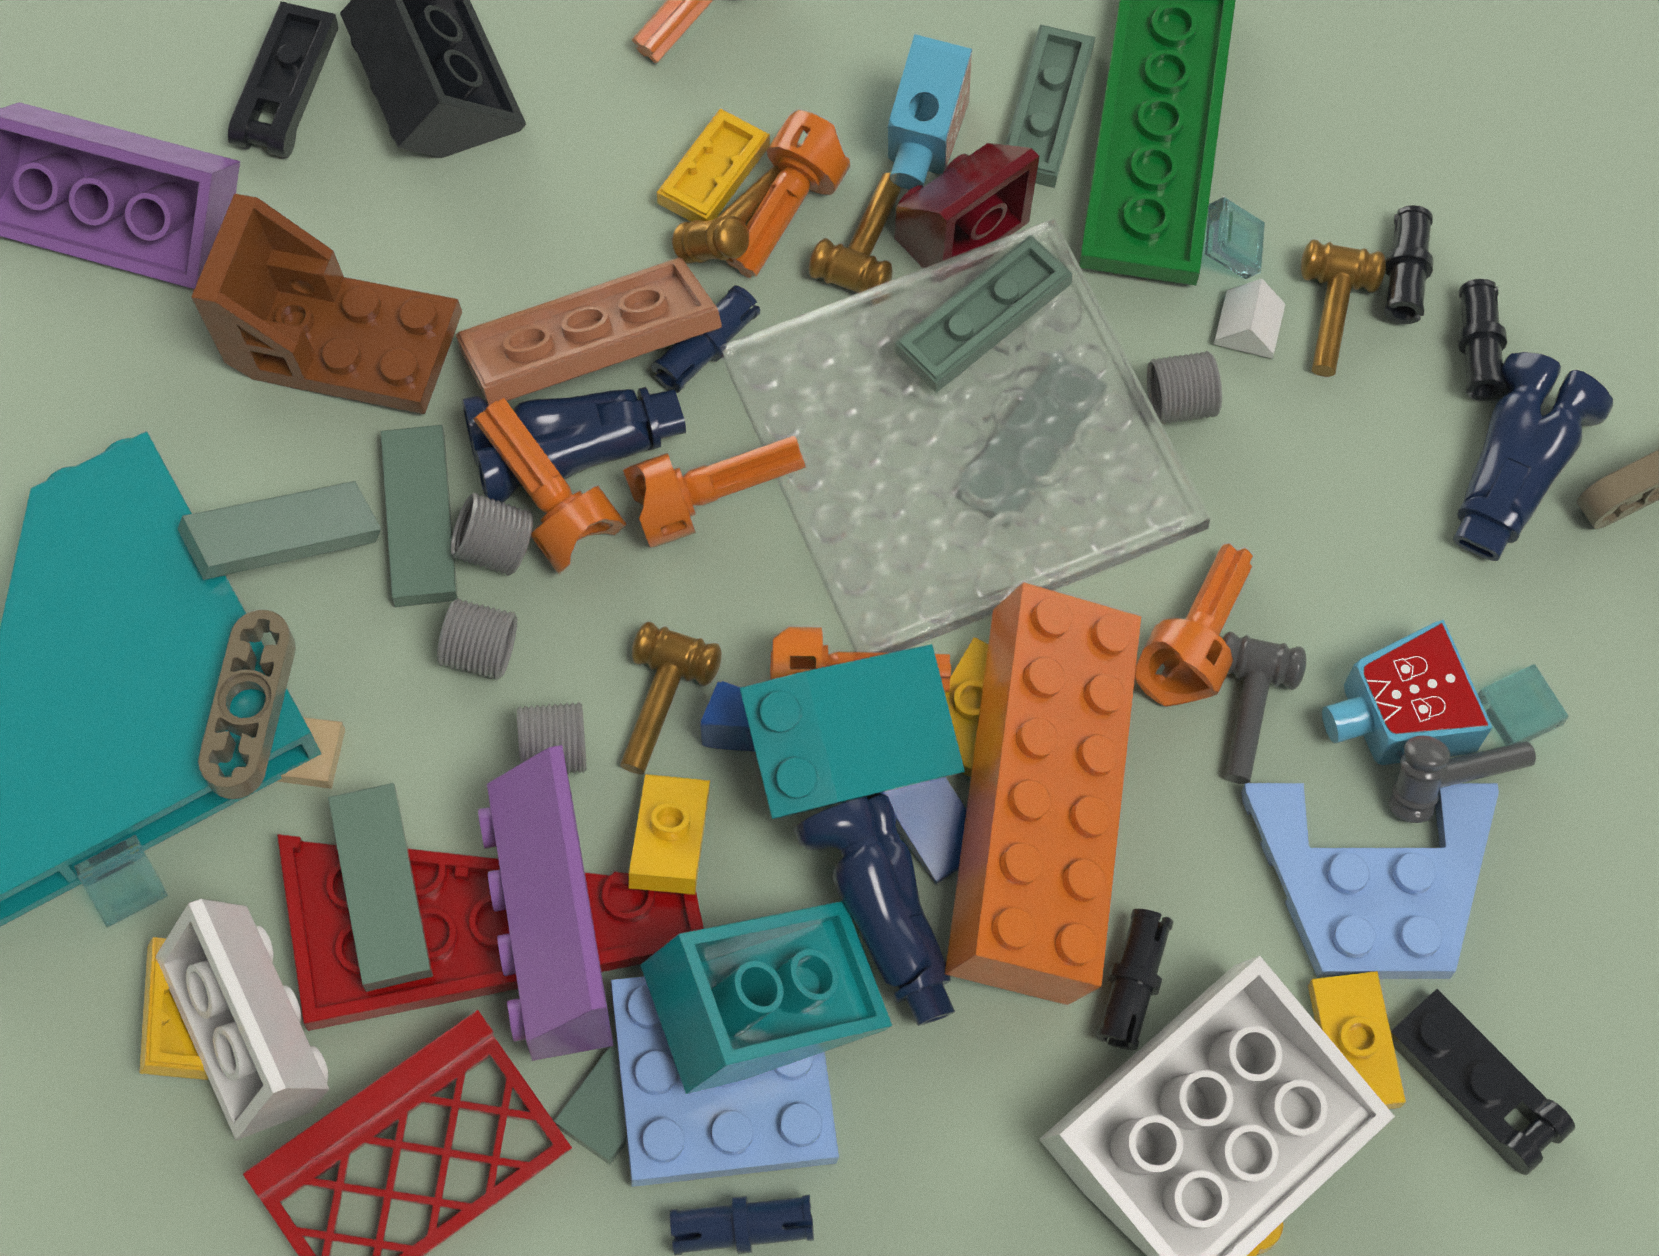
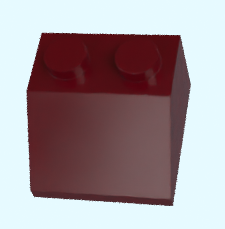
M986 143L971 155H959L949 163L942 175L926 186L917 185L911 188L900 199L896 206L894 239L939 285H942L1029 223L1040 156L1032 148Z

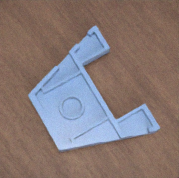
M1245 783L1241 792L1242 803L1247 815L1251 814L1262 838L1260 845L1269 866H1274L1287 896L1285 904L1317 978L1378 971L1379 979H1450L1457 969L1499 794L1498 783H1459L1439 788V799L1435 809L1440 848H1311L1308 842L1304 783Z

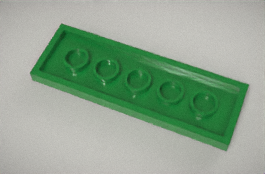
M1119 0L1078 268L1197 285L1201 268L1236 0Z

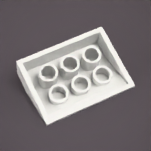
M1257 956L1230 968L1039 1140L1079 1189L1145 1255L1247 1256L1395 1116L1263 958Z

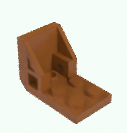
M236 193L233 195L191 296L224 363L251 379L420 414L426 413L462 315L459 300L455 298L344 277L335 253L331 248L259 198Z

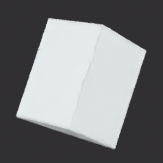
M1263 279L1227 290L1214 345L1272 359L1285 303Z

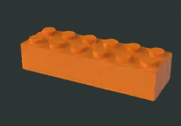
M1025 582L993 609L945 975L1066 1005L1102 987L1141 616Z

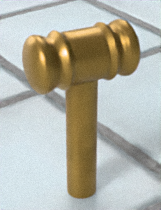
M773 166L714 220H694L678 225L672 237V245L676 256L682 258L685 263H703L710 259L727 260L729 258L741 257L747 251L750 239L749 231L745 224L752 218L773 181L781 172L778 166Z
M884 173L848 248L844 247L842 243L833 245L831 240L827 238L818 242L809 261V274L812 278L823 277L827 284L833 283L857 292L859 296L866 293L874 301L884 296L892 279V264L886 260L879 262L876 256L870 255L902 187L897 186L890 180L891 173Z
M1316 239L1311 240L1305 247L1301 260L1302 277L1304 280L1317 278L1321 284L1328 283L1312 364V372L1323 377H1331L1336 374L1351 287L1355 290L1364 287L1371 293L1378 290L1386 269L1385 256L1381 251L1369 253L1366 248L1360 250L1333 245L1331 242L1322 245Z
M646 622L640 627L632 646L633 661L640 665L648 663L652 670L657 669L620 763L623 769L639 775L645 773L681 677H684L686 681L696 679L702 686L710 684L715 678L721 663L722 652L719 644H705L702 638L696 639L671 631L667 626L658 629L652 622Z

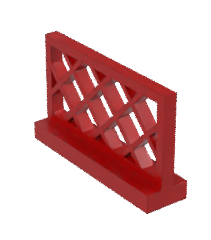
M476 1010L243 1173V1176L298 1256H316L304 1237L325 1240L322 1256H331L333 1242L374 1248L373 1256H381L382 1250L401 1252L402 1254L399 1256H425L571 1151L572 1146L494 1037V1032L479 1010ZM490 1057L506 1079L502 1106L497 1107L461 1101L466 1074ZM456 1081L453 1099L435 1096ZM512 1089L527 1111L509 1109ZM422 1104L451 1109L444 1148L403 1142L408 1115ZM459 1110L499 1117L492 1156L452 1150ZM507 1118L535 1122L552 1145L530 1162L500 1157ZM398 1122L395 1140L377 1137ZM364 1145L393 1149L386 1189L345 1183L350 1155ZM401 1151L442 1157L435 1197L394 1191ZM450 1159L491 1165L486 1193L473 1203L442 1199ZM340 1163L336 1182L317 1179ZM498 1167L517 1170L495 1186ZM306 1186L334 1191L326 1232L297 1227L282 1203ZM343 1192L384 1199L376 1240L335 1233ZM392 1200L433 1206L427 1236L414 1245L384 1241ZM441 1208L460 1211L437 1228Z

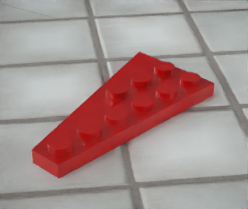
M277 834L303 1022L308 1031L518 989L516 974L503 975L497 935L510 933L506 910L494 912L489 888L488 872L500 870L498 859L408 849L433 976L366 992L362 985L337 844L305 842L298 836ZM614 872L611 875L585 873L601 972L641 965L678 934L704 929L697 893L693 895L630 889L629 873Z

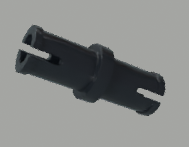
M1405 206L1400 208L1397 214L1394 215L1393 247L1385 258V272L1389 276V286L1384 313L1390 321L1398 324H1413L1421 320L1425 310L1423 306L1425 283L1433 271L1434 260L1429 253L1433 215L1422 206Z
M1488 279L1470 280L1465 282L1459 289L1463 328L1459 330L1457 335L1459 351L1465 355L1466 393H1469L1471 399L1478 401L1499 398L1507 389L1501 370L1503 367L1502 351L1507 345V332L1499 321L1498 286H1496L1494 281Z
M1132 910L1131 922L1119 963L1111 964L1107 977L1112 983L1100 1028L1096 1032V1038L1102 1042H1107L1109 1038L1108 1045L1120 1049H1138V1039L1151 995L1159 994L1162 978L1157 973L1169 931L1172 930L1174 921L1169 917H1163L1162 921L1159 922L1162 914L1152 910Z

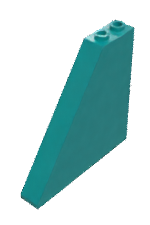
M147 431L133 438L118 440L108 446L103 453L83 463L61 468L52 473L46 481L30 489L0 626V927L246 798L227 799L214 793L203 777L198 763L230 634L235 623L246 612L226 575L203 580L178 531L182 516L192 513ZM262 641L249 642L257 658L255 671L265 675L260 665L264 645ZM287 688L265 777L261 785L253 793L282 779L281 775L322 754ZM256 689L244 690L233 698L230 705V713L239 718L255 716L264 707L266 695ZM232 732L230 734L236 743L233 757L230 762H219L218 764L225 777H231L234 768L247 766L239 753L241 736L235 735Z

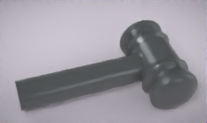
M1228 632L1223 636V640L1231 649L1233 658L1228 674L1234 673L1237 679L1243 677L1244 683L1225 779L1233 783L1245 784L1251 781L1269 685L1271 683L1274 687L1283 684L1290 690L1296 689L1304 677L1307 659L1305 650L1301 646L1288 648L1286 643L1278 644L1250 638L1249 635L1239 638L1235 633Z
M1424 735L1415 736L1409 739L1404 746V754L1400 759L1401 768L1398 779L1392 787L1393 794L1389 800L1390 809L1398 818L1406 822H1425L1434 814L1435 805L1439 799V788L1531 767L1536 761L1535 750L1531 743L1524 741L1450 759L1448 747L1439 739Z

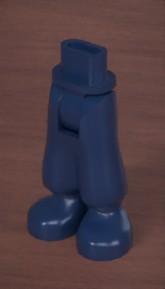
M1511 353L1505 359L1501 370L1504 375V382H1506V390L1509 394L1500 399L1493 410L1483 449L1468 484L1463 503L1457 513L1461 523L1453 537V541L1461 548L1490 561H1498L1507 543H1514L1518 540L1522 529L1534 514L1547 490L1579 448L1582 441V426H1594L1603 423L1613 407V398L1601 383L1584 371L1572 370L1565 376L1551 411L1542 416L1541 406L1544 399L1552 391L1561 372V366L1554 358L1539 353Z
M646 387L638 388V399L634 389L613 390L567 398L534 399L521 402L513 409L564 479L599 464L628 457L645 450L649 451L660 448L662 438L686 433L685 420L675 389L650 395ZM478 396L462 399L468 436L475 464L478 466L484 497L505 503L515 489L523 486L474 421V418L488 407L487 402Z
M882 794L869 800L866 796L856 798L823 810L795 826L793 829L799 845L803 848L820 850L832 847L841 851L840 853L843 858L833 870L832 878L841 900L855 921L885 983L899 987V990L893 993L896 1002L907 1000L918 1026L938 1021L955 1013L944 987L945 984L951 981V977L945 975L946 963L937 939L922 909L911 853L897 833L895 812L888 795Z

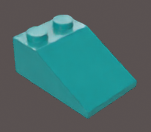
M932 644L808 670L740 687L772 820L965 772Z
M843 901L681 933L640 965L686 1094L742 1081L880 1033L893 1026L850 913Z

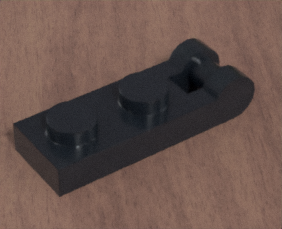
M280 1L232 114L228 127V142L231 145L250 148L252 144L267 147L269 154L286 158L291 155L295 146L297 128L339 29L336 14ZM262 111L275 114L272 124L258 121Z
M1438 989L1432 992L1391 1030L1394 1048L1517 1172L1528 1175L1542 1162L1543 1156L1541 1152L1551 1142L1559 1144L1575 1130V1123L1567 1111L1555 1101L1547 1099ZM1514 1108L1530 1122L1521 1132L1514 1130L1504 1119Z

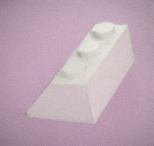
M199 899L188 903L155 958L159 963L235 1140L310 1113L329 1090L327 1085L328 1069L323 1055L315 1046L309 1045L300 1025L301 1012L294 992L290 987L282 985L272 963L273 947L267 932L263 927L255 925L247 906Z

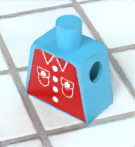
M914 34L888 124V159L894 162L890 180L897 186L908 190L917 185L924 186L928 171L942 174L948 166L969 104L971 48Z
M1444 620L1434 622L1360 659L1353 665L1344 683V690L1348 700L1325 706L1322 709L1324 727L1333 743L1336 744L1364 736L1374 761L1380 765L1400 763L1406 742L1415 736L1422 735L1431 736L1442 741L1448 747L1450 757L1471 754L1479 750L1493 728Z

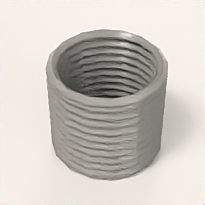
M1196 352L1194 355L1191 353L1184 356L1179 355L1178 357L1175 355L1168 358H1158L1157 360L1153 358L1148 363L1147 391L1154 419L1160 425L1167 422L1170 424L1172 422H1182L1183 420L1191 421L1193 419L1218 416L1222 407V386L1216 360L1210 352Z
M473 493L466 499L459 513L451 541V554L454 559H462L464 562L468 561L469 563L473 562L474 565L478 564L480 567L484 566L486 569L499 571L501 574L505 573L509 576L516 572L525 556L532 533L533 516L529 510H522L520 507L516 508L515 506L511 507L510 504L506 505L504 502L500 503L499 500H490L488 497L484 498L483 495L479 496L477 493Z
M459 598L451 602L444 618L438 642L437 661L440 666H450L451 669L456 667L457 670H467L468 673L472 671L473 674L478 673L479 676L483 674L485 677L489 675L490 678L500 679L507 669L517 631L516 614L511 611L508 613L506 610L501 611L500 608L498 610L494 607L490 609L489 605L484 607L483 604L479 606L478 603H468L467 600L462 602Z
M566 702L565 705L560 703L558 706L556 704L553 706L548 704L541 707L536 705L535 708L532 705L529 708L527 706L523 708L519 706L517 708L520 764L548 747L562 745L568 774L571 771L575 774L576 771L584 773L587 770L583 709L580 702H577L576 705L573 702L570 705Z

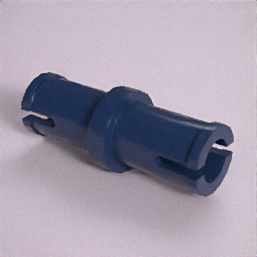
M734 285L731 287L727 294L716 304L722 328L675 343L660 359L655 360L651 364L652 372L657 373L655 375L656 379L668 390L675 389L676 393H679L684 388V385L710 360H720L728 352L727 343L752 319H755L760 314V307L755 305L757 303L756 299L740 286Z
M810 1194L797 1198L748 1203L747 1196L733 1197L732 1205L670 1210L671 1236H674L675 1239L672 1240L674 1255L732 1247L737 1248L738 1254L752 1253V1245L806 1239L807 1241H814Z

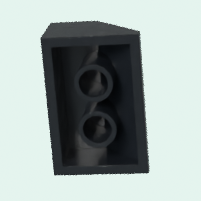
M350 0L340 12L351 38V45L359 56L370 82V89L378 100L389 126V133L398 148L444 158L520 132L526 125L470 0Z

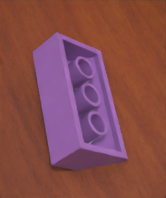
M18 102L0 108V236L195 289L233 195L236 193L240 161Z
M563 746L548 747L487 783L490 807L478 809L484 848L497 847L500 870L488 872L494 912L506 910L510 931L509 934L497 935L502 971L504 976L516 974L519 990V999L507 1001L512 1037L514 1042L526 1040L532 1061L614 1046Z

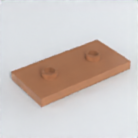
M676 258L471 327L455 335L461 354L489 406L502 398L509 401L722 328L716 305L684 260Z

